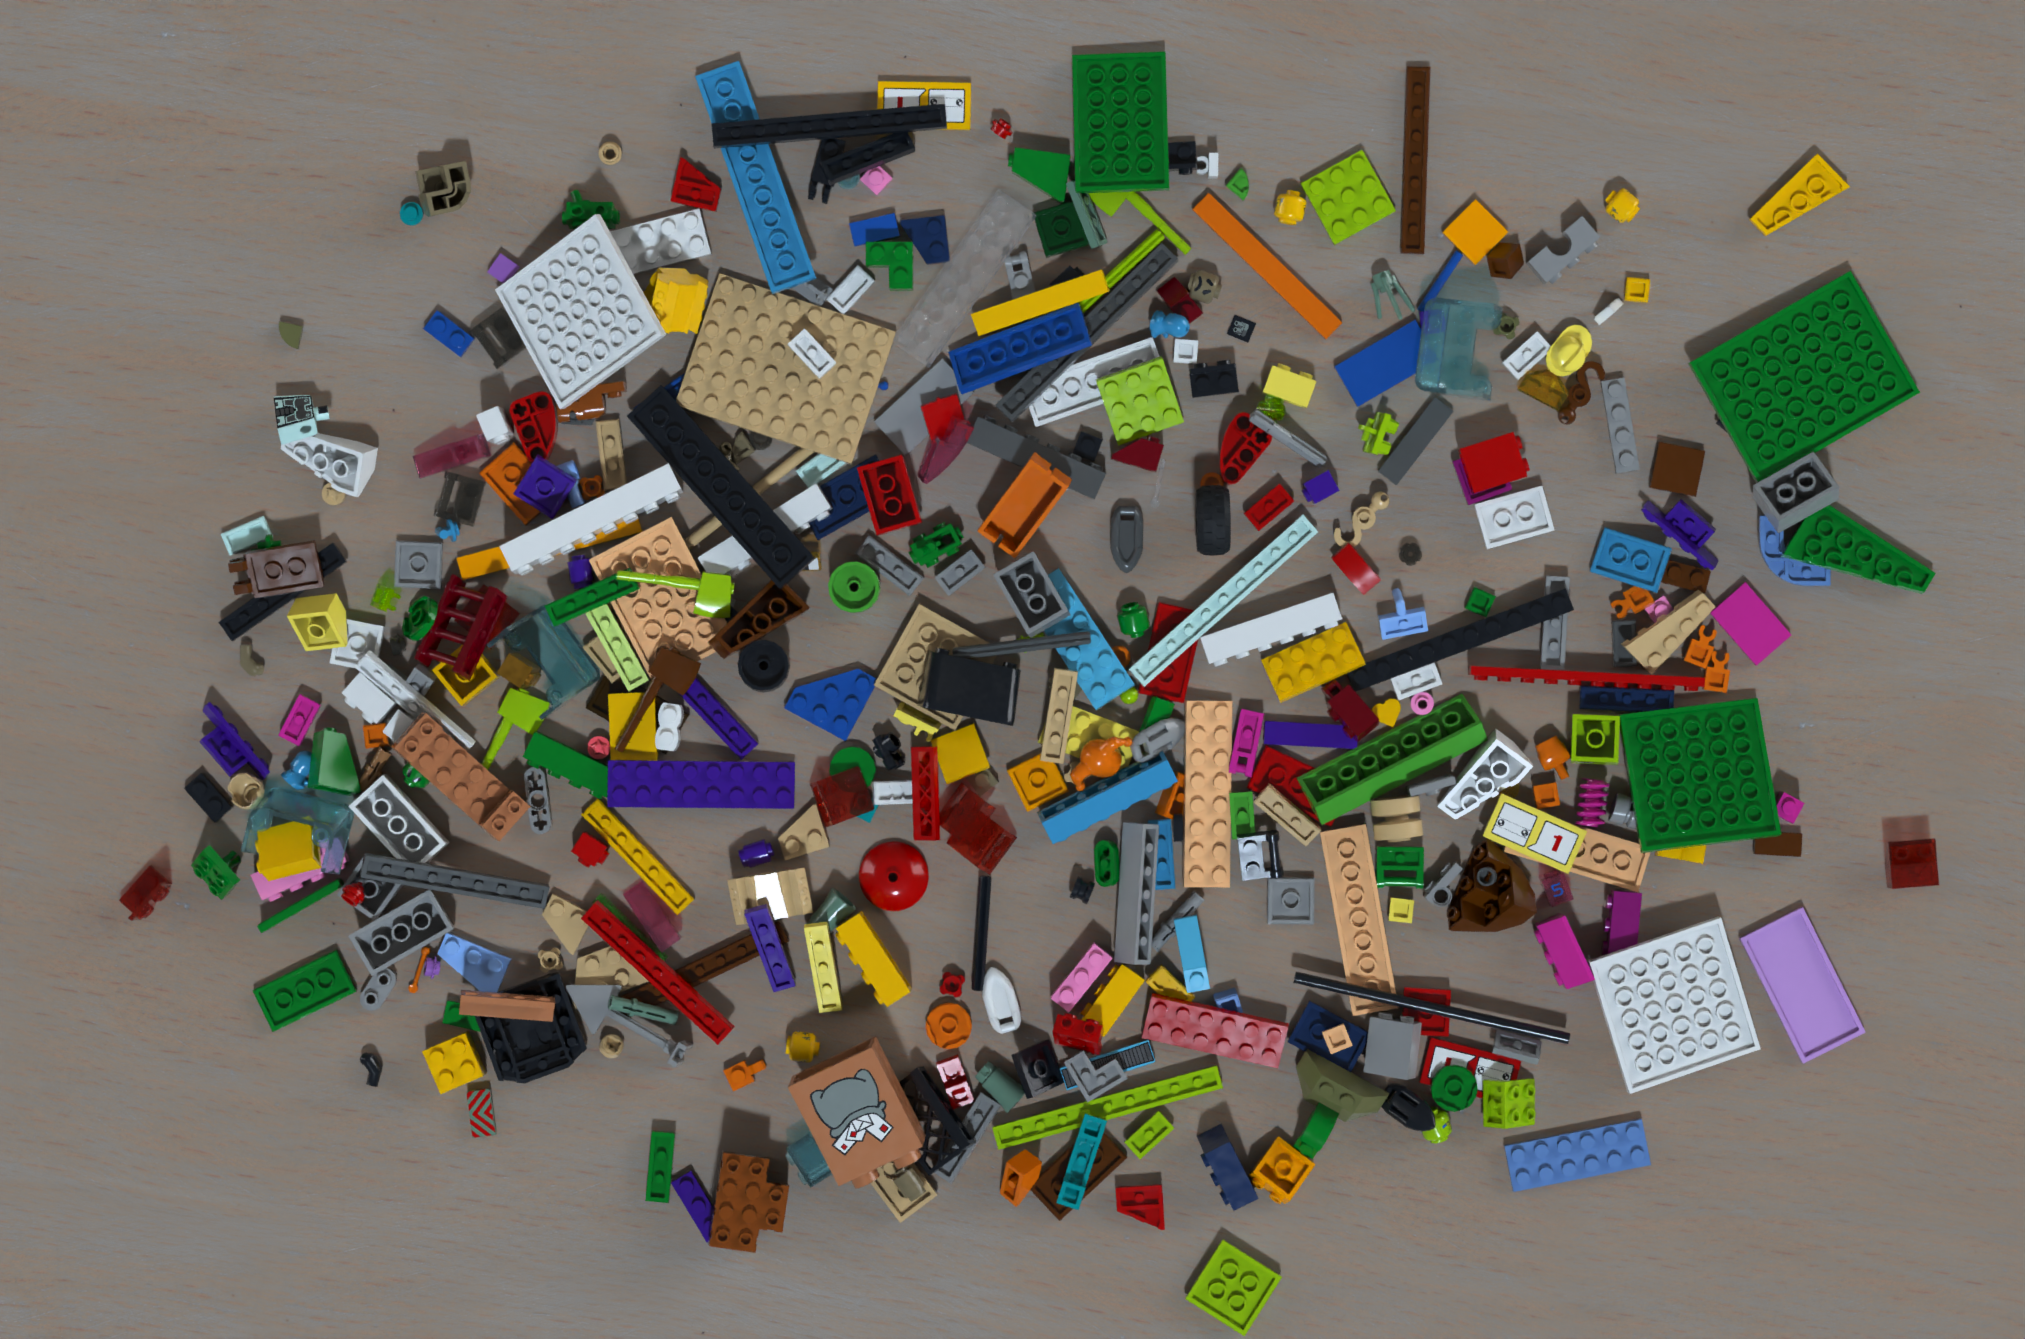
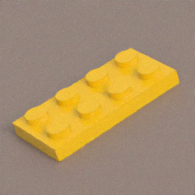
M1346 622L1261 660L1280 703L1366 665Z

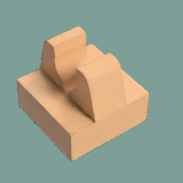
M1344 1023L1322 1031L1330 1054L1353 1046Z

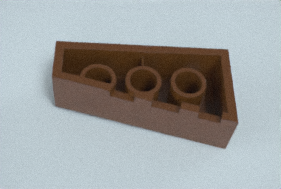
M771 580L707 643L725 659L802 615L810 607L788 585L779 589Z

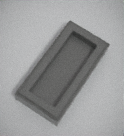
M1636 620L1611 621L1613 667L1637 666V660L1621 645L1627 639L1630 641L1636 637Z

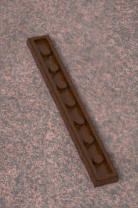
M1407 66L1400 254L1424 255L1431 67Z
M780 921L775 922L774 924L782 945L789 942ZM750 934L674 971L689 985L695 987L760 955L753 936ZM650 982L620 996L629 1000L635 998L638 1002L655 1006L668 1000Z

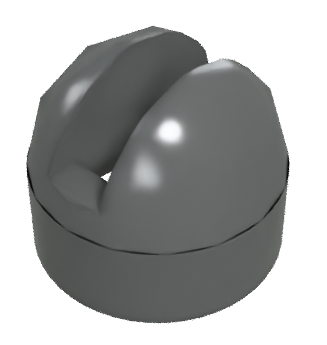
M1484 867L1478 871L1477 880L1483 886H1490L1496 882L1497 873L1491 867ZM1489 871H1490L1492 874H1491V876H1490V878H1489V881L1487 882V881H1485V880H1486V878H1487V876H1488V874H1489Z

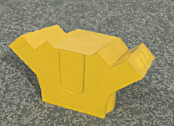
M658 268L651 276L650 283L643 293L664 331L668 334L669 332H684L688 334V330L698 334L699 325L703 317L702 311L705 308L704 302L707 298L708 280L697 274H690L685 268Z

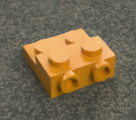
M1278 1136L1248 1176L1252 1179L1251 1184L1260 1190L1264 1188L1270 1192L1269 1197L1274 1202L1286 1204L1292 1199L1315 1164Z

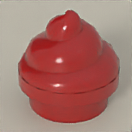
M362 882L345 885L342 889L341 897L348 904L356 907L358 903L363 902L365 894Z

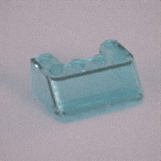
M1444 298L1430 299L1424 309L1415 375L1416 386L1425 392L1490 401L1492 392L1490 380L1483 376L1471 375L1477 329L1494 330L1500 325L1503 308L1493 303Z

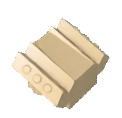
M805 867L782 869L727 880L736 925L748 924L744 910L767 904L772 919L813 913Z

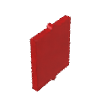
M957 393L942 398L936 397V400L920 405L931 443L946 438L952 439V436L968 431Z

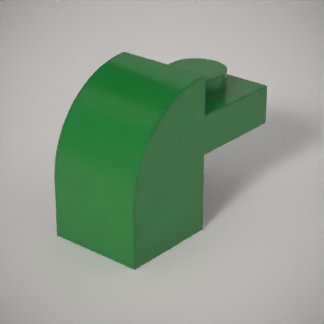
M1319 1102L1310 1114L1304 1129L1294 1142L1293 1148L1313 1159L1328 1139L1339 1113Z

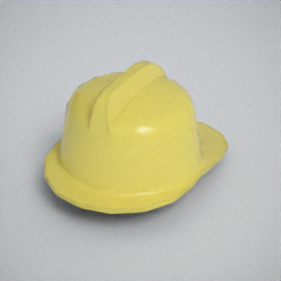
M1581 325L1568 326L1551 345L1546 355V364L1550 372L1557 376H1567L1582 367L1592 346L1591 334L1585 327Z

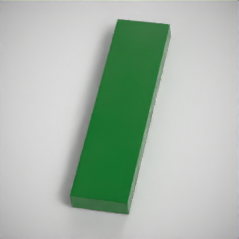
M631 567L623 570L632 572ZM616 573L545 605V608L553 626L556 627L639 590L640 587L635 581L618 580Z
M340 878L334 880L261 922L257 926L261 933L268 931L341 889L344 885L343 880Z

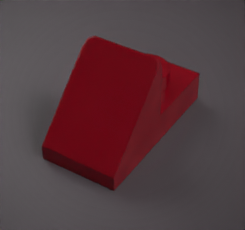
M1175 277L1156 291L1172 313L1184 316L1189 321V324L1203 314L1193 299L1189 297V292Z

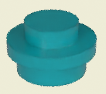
M408 202L401 207L400 218L407 225H417L423 219V209L415 202Z

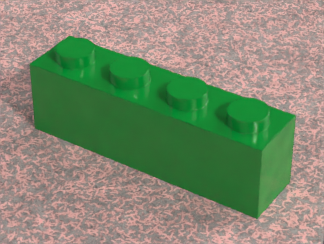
M538 731L534 732L523 755L524 758L528 759L526 762L528 765L537 769L542 766L548 769L547 773L555 778L560 779L563 776L569 779L568 784L578 789L584 786L590 789L589 794L599 799H602L603 796L607 798L608 765Z

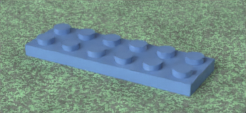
M1641 1118L1504 1145L1513 1192L1651 1165Z

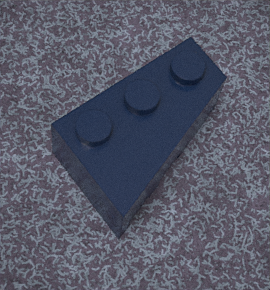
M1222 1123L1197 1135L1204 1152L1200 1156L1206 1168L1211 1166L1213 1172L1210 1173V1176L1215 1186L1221 1185L1223 1191L1220 1192V1195L1225 1205L1230 1203L1233 1211L1259 1199Z

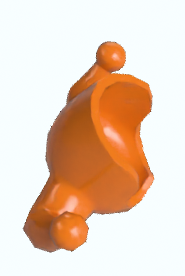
M1111 737L1107 740L1095 739L1086 743L1080 753V763L1070 773L1076 790L1081 792L1085 789V784L1082 781L1090 775L1108 778L1116 774L1122 762V755L1118 747L1122 745L1125 747L1131 746L1132 739L1130 737H1125L1124 739Z

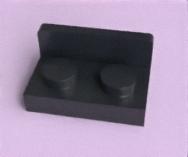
M1196 142L1168 143L1169 172L1178 171L1179 175L1193 174L1192 170H1197Z
M1230 360L1217 361V366L1209 367L1207 363L1193 364L1194 368L1189 369L1192 398L1239 392L1236 363L1231 364Z

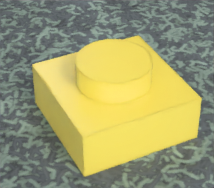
M1390 897L1388 921L1412 923L1414 900Z

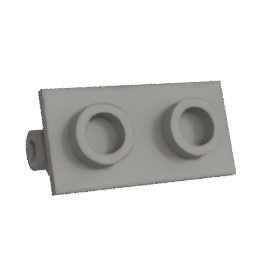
M817 277L812 281L792 287L811 303L820 307L833 291L832 288Z

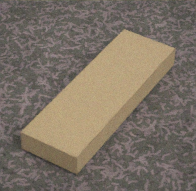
M620 420L595 421L604 491L615 490L627 484Z
M1268 784L1253 801L1305 846L1322 830V827L1271 784Z

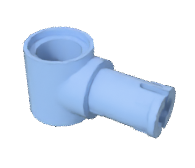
M572 459L557 465L558 468L577 479V482L567 496L571 507L575 508L585 504L578 487L580 475L574 460Z

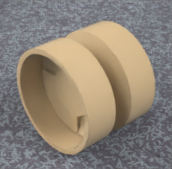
M1419 795L1370 800L1372 816L1385 817V821L1373 825L1374 840L1401 842L1411 840V837L1423 835L1422 820L1408 817V814L1421 811Z

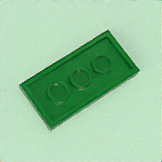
M335 950L252 991L272 1032L357 992V989L338 950Z

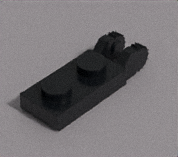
M835 138L822 139L811 178L812 184L808 199L813 200L815 198L817 186L820 183L826 185L822 195V203H828L832 187L835 184H829L821 169L820 162L842 154L846 141Z

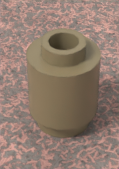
M912 1166L900 1168L894 1173L896 1176L893 1179L894 1183L904 1197L909 1198L911 1202L926 1192L923 1187L924 1183Z

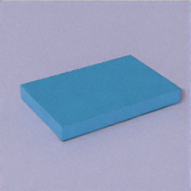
M1604 527L1590 572L1658 593L1672 548Z

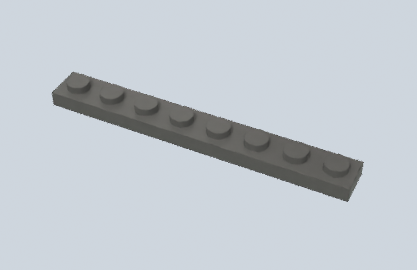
M369 853L364 854L360 877L542 909H545L550 888L549 884Z

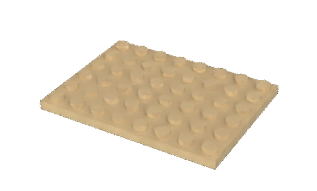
M719 273L676 402L683 409L852 465L896 332L781 293L772 294L769 289ZM804 328L837 363L821 379L788 346V343Z

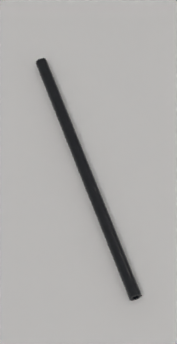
M1296 972L1293 983L1563 1044H1568L1570 1039V1033L1488 1014Z

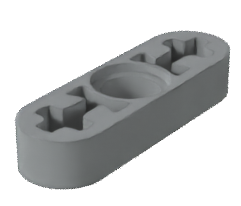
M531 767L524 774L527 804L531 806L528 809L530 827L535 833L544 834L552 827L546 773L540 767L539 769ZM533 771H536L538 775L541 774V779L537 781L538 787L543 786V790L530 792V787H535L534 781L529 780V776L533 775ZM533 795H543L545 802L541 807H536L532 804ZM546 809V813L541 814L542 820H547V825L543 827V830H540L539 826H535V822L539 821L538 814L533 815V810L541 811Z

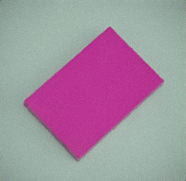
M1746 582L1710 613L1755 666L1791 636L1790 632Z

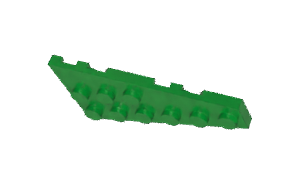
M1830 505L1802 520L1781 557L1923 594L1936 574Z

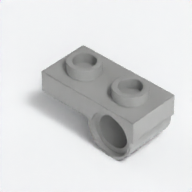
M1448 862L1439 872L1441 877L1436 882L1432 880L1424 888L1426 893L1423 897L1438 907L1447 906L1452 900V893L1447 886L1463 868L1456 862L1452 864ZM1440 889L1445 890L1447 894L1446 899L1443 902H1436L1434 898L1435 892Z

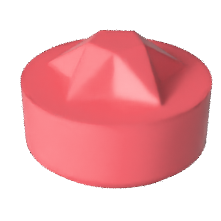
M604 736L593 737L587 746L588 753L595 759L606 758L610 754V741Z

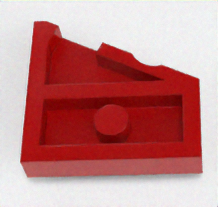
M680 157L670 201L717 212L722 189L687 160Z
M1162 1184L1115 1187L1117 1212L1129 1215L1160 1230H1165Z

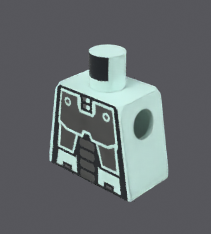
M312 396L274 397L277 430L281 445L316 435L318 433L316 421L330 419L328 406L314 407Z

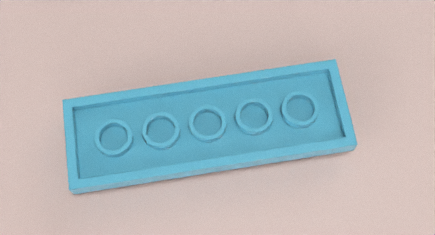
M1058 568L1048 576L1071 615L1044 630L1047 636L1090 632V644L1056 648L1069 670L1078 671V684L1095 710H1098L1135 686V684Z

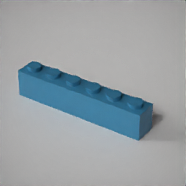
M1161 751L1153 760L1144 763L1135 762L1116 772L1113 776L1104 778L1086 787L1083 791H1078L1038 811L1037 814L1052 844L1066 840L1069 836L1079 831L1086 830L1090 825L1098 821L1108 819L1110 815L1120 810L1128 809L1132 804L1140 800L1148 799L1152 794L1171 787L1178 780L1164 752Z

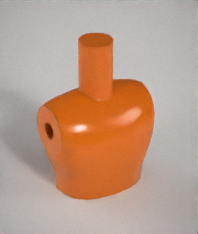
M1557 735L1535 746L1537 757L1545 771L1555 768L1561 780L1569 777L1563 763L1569 760L1571 756Z

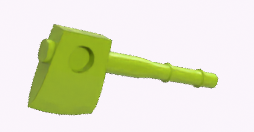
M1137 192L1089 193L1091 200L1111 217L1127 199L1185 255L1192 249L1184 239L1165 223L1166 221H1163L1156 214L1152 207Z
M617 571L618 580L698 590L693 613L711 618L730 617L731 594L734 592L735 583L731 582V575L703 571L701 579Z
M510 688L497 712L503 716V719L481 765L489 770L513 724L533 735L544 721L550 702L530 695L529 691L523 688H518V690Z

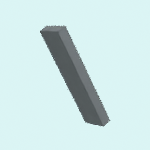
M1434 397L1378 472L1397 485L1454 411Z

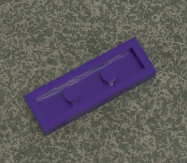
M691 1170L672 1181L671 1184L705 1241L708 1242L714 1207Z

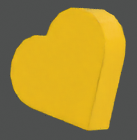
M1390 698L1383 704H1375L1371 710L1379 718V722L1394 727L1401 710V705L1398 700Z

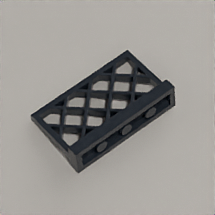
M924 1066L914 1069L899 1083L904 1091L905 1084L910 1080L913 1081L917 1087L915 1096L906 1095V1097L915 1099L913 1110L917 1117L928 1118L927 1129L924 1131L926 1134L924 1148H919L920 1151H923V1155L918 1161L928 1176H931L957 1155L974 1145L976 1141ZM919 1100L927 1101L930 1106L929 1115L917 1113ZM932 1119L939 1120L943 1124L942 1134L930 1132ZM930 1136L941 1137L940 1150L928 1149ZM945 1138L954 1140L958 1149L952 1153L944 1152ZM927 1152L939 1154L938 1163L932 1168L926 1162Z

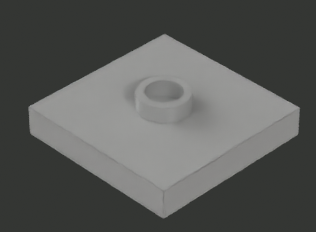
M1447 774L1411 784L1405 788L1407 795L1410 797L1426 793V796L1440 793L1439 789L1455 785L1456 780L1453 775Z

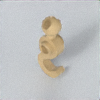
M1376 492L1372 496L1369 506L1363 505L1356 508L1352 516V526L1355 533L1353 539L1344 540L1341 537L1340 527H1335L1334 538L1336 543L1341 547L1348 542L1353 547L1357 546L1362 537L1361 529H1369L1374 525L1376 520L1375 512L1388 507L1390 502L1389 496L1384 492ZM1386 495L1387 498L1385 500H1382L1381 496Z

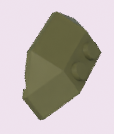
M1306 1049L1296 1066L1304 1100L1315 1106L1320 1102L1339 1113L1338 1118L1344 1122L1378 1112L1389 1095L1388 1092L1309 1049Z

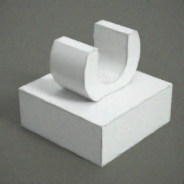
M1209 153L1208 158L1205 156L1197 157L1198 162L1202 161L1206 164V168L1203 170L1198 169L1197 174L1204 175L1208 172V179H1217L1218 153Z

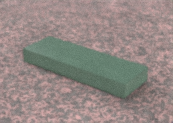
M1075 180L1066 183L1091 249L1107 244V239L1089 193H1076Z

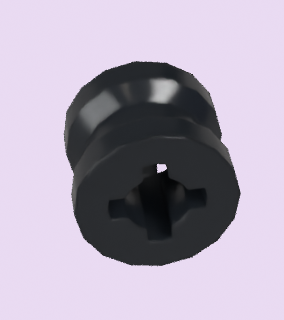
M1078 876L1070 898L1081 899L1082 903L1087 904L1095 883L1092 881L1085 882L1083 878Z

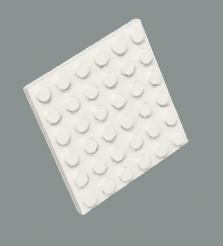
M600 214L592 216L495 289L560 409H565L666 336L663 327Z
M1718 916L1587 961L1595 978L1593 982L1629 1094L1761 1049L1721 917Z

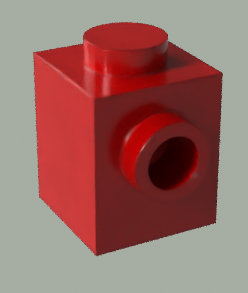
M585 831L571 852L579 857L578 861L589 868L590 865L595 867L598 863L602 865L609 855L607 852L609 846Z

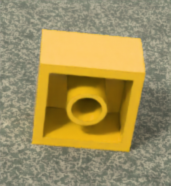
M463 645L450 655L458 657ZM483 654L470 681L458 676L452 671L453 666L441 662L432 669L434 674L461 706L467 705L501 677Z
M469 1031L422 1051L440 1094L487 1074Z

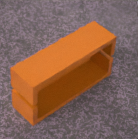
M1035 452L977 530V532L993 543L996 542L1000 534L1004 537L998 547L1013 558L1017 557L1072 481L1070 477L1056 467L1052 471L1050 469L1051 463Z

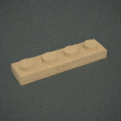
M1054 668L1040 761L1064 763L1078 671Z

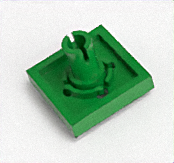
M209 845L202 850L191 866L196 876L207 883L210 892L223 900L240 881L231 869L241 863V858L238 855L233 859L237 854L235 851H230L228 855L221 858Z

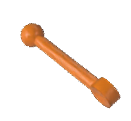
M428 947L421 949L422 956L413 984L408 988L411 993L418 991L417 983L426 956L430 954Z

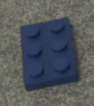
M1309 1000L1287 1042L1303 1051L1309 1049L1351 1072L1367 1043L1368 1032ZM1344 1023L1353 1046L1330 1054L1322 1031Z

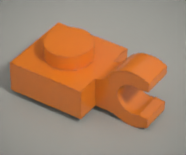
M763 1059L749 1066L746 1060H743L723 1071L734 1092L754 1082L753 1074L764 1070L767 1066Z

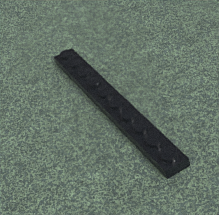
M945 104L712 123L711 126L713 147L716 149L947 129Z
M1565 588L1365 663L1366 665L1347 673L1353 690L1356 692L1573 611L1574 608Z

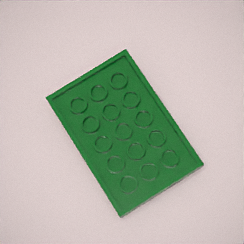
M1166 51L1072 55L1076 193L1170 190Z

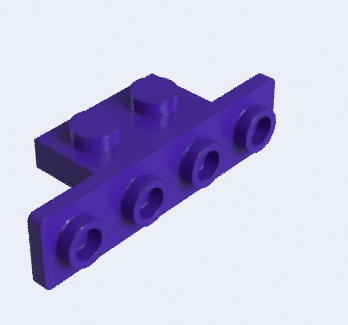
M1682 499L1666 515L1649 500L1644 504L1641 511L1647 520L1655 522L1661 527L1662 532L1666 536L1673 537L1679 542V546L1685 552L1693 554L1701 566L1710 570L1716 567L1719 560L1702 546L1716 531L1715 527Z
M208 702L202 711L216 728L200 740L203 747L229 777L248 763L261 780L267 778L270 773L267 763L253 753L254 749L251 744L246 740L243 741L238 735L237 728L223 718L220 708Z

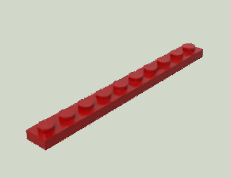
M1469 666L1468 675H1474V680L1488 681V676H1496L1497 681L1511 682V677L1521 678L1520 682L1535 683L1536 678L1544 679V684H1558V680H1567V685H1581V681H1591L1590 686L1605 687V682H1614V687L1628 688V683H1636L1637 688L1651 689L1652 684L1661 685L1663 690H1675V685L1684 686V691H1698V687H1705L1704 677Z

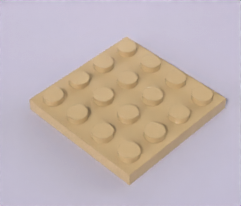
M919 604L874 686L949 728L956 730L963 716L918 706L929 651L935 652L936 648L950 650L949 655L953 656L952 650L955 647L988 644L989 642ZM997 655L971 658V660L993 664Z

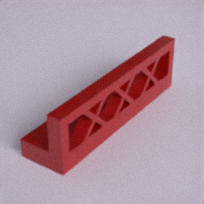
M911 747L914 840H940L937 747Z

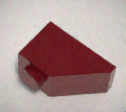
M1147 436L1146 439L1141 438L1112 454L1111 460L1156 473L1164 445L1159 444L1161 439Z

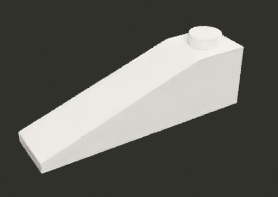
M317 433L316 435L281 445V450L301 465H307L315 471L314 474L319 478L323 477L331 483V487L336 491L354 497L360 496L375 470L378 448L358 441Z
M1496 728L1488 736V741L1481 744L1456 778V784L1451 785L1437 804V807L1455 820L1477 808L1480 803L1488 798L1499 795V792L1505 788L1519 783L1533 767L1532 762L1514 741Z

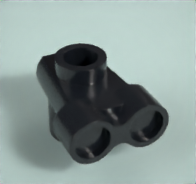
M894 733L882 734L872 740L875 745L873 747L874 753L883 759L882 762L888 771L898 769L906 763L901 754L897 752V749L901 747V742Z

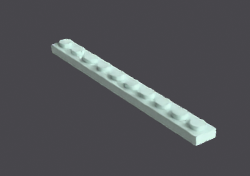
M1301 515L1128 670L1145 687L1316 535L1318 531L1304 515Z

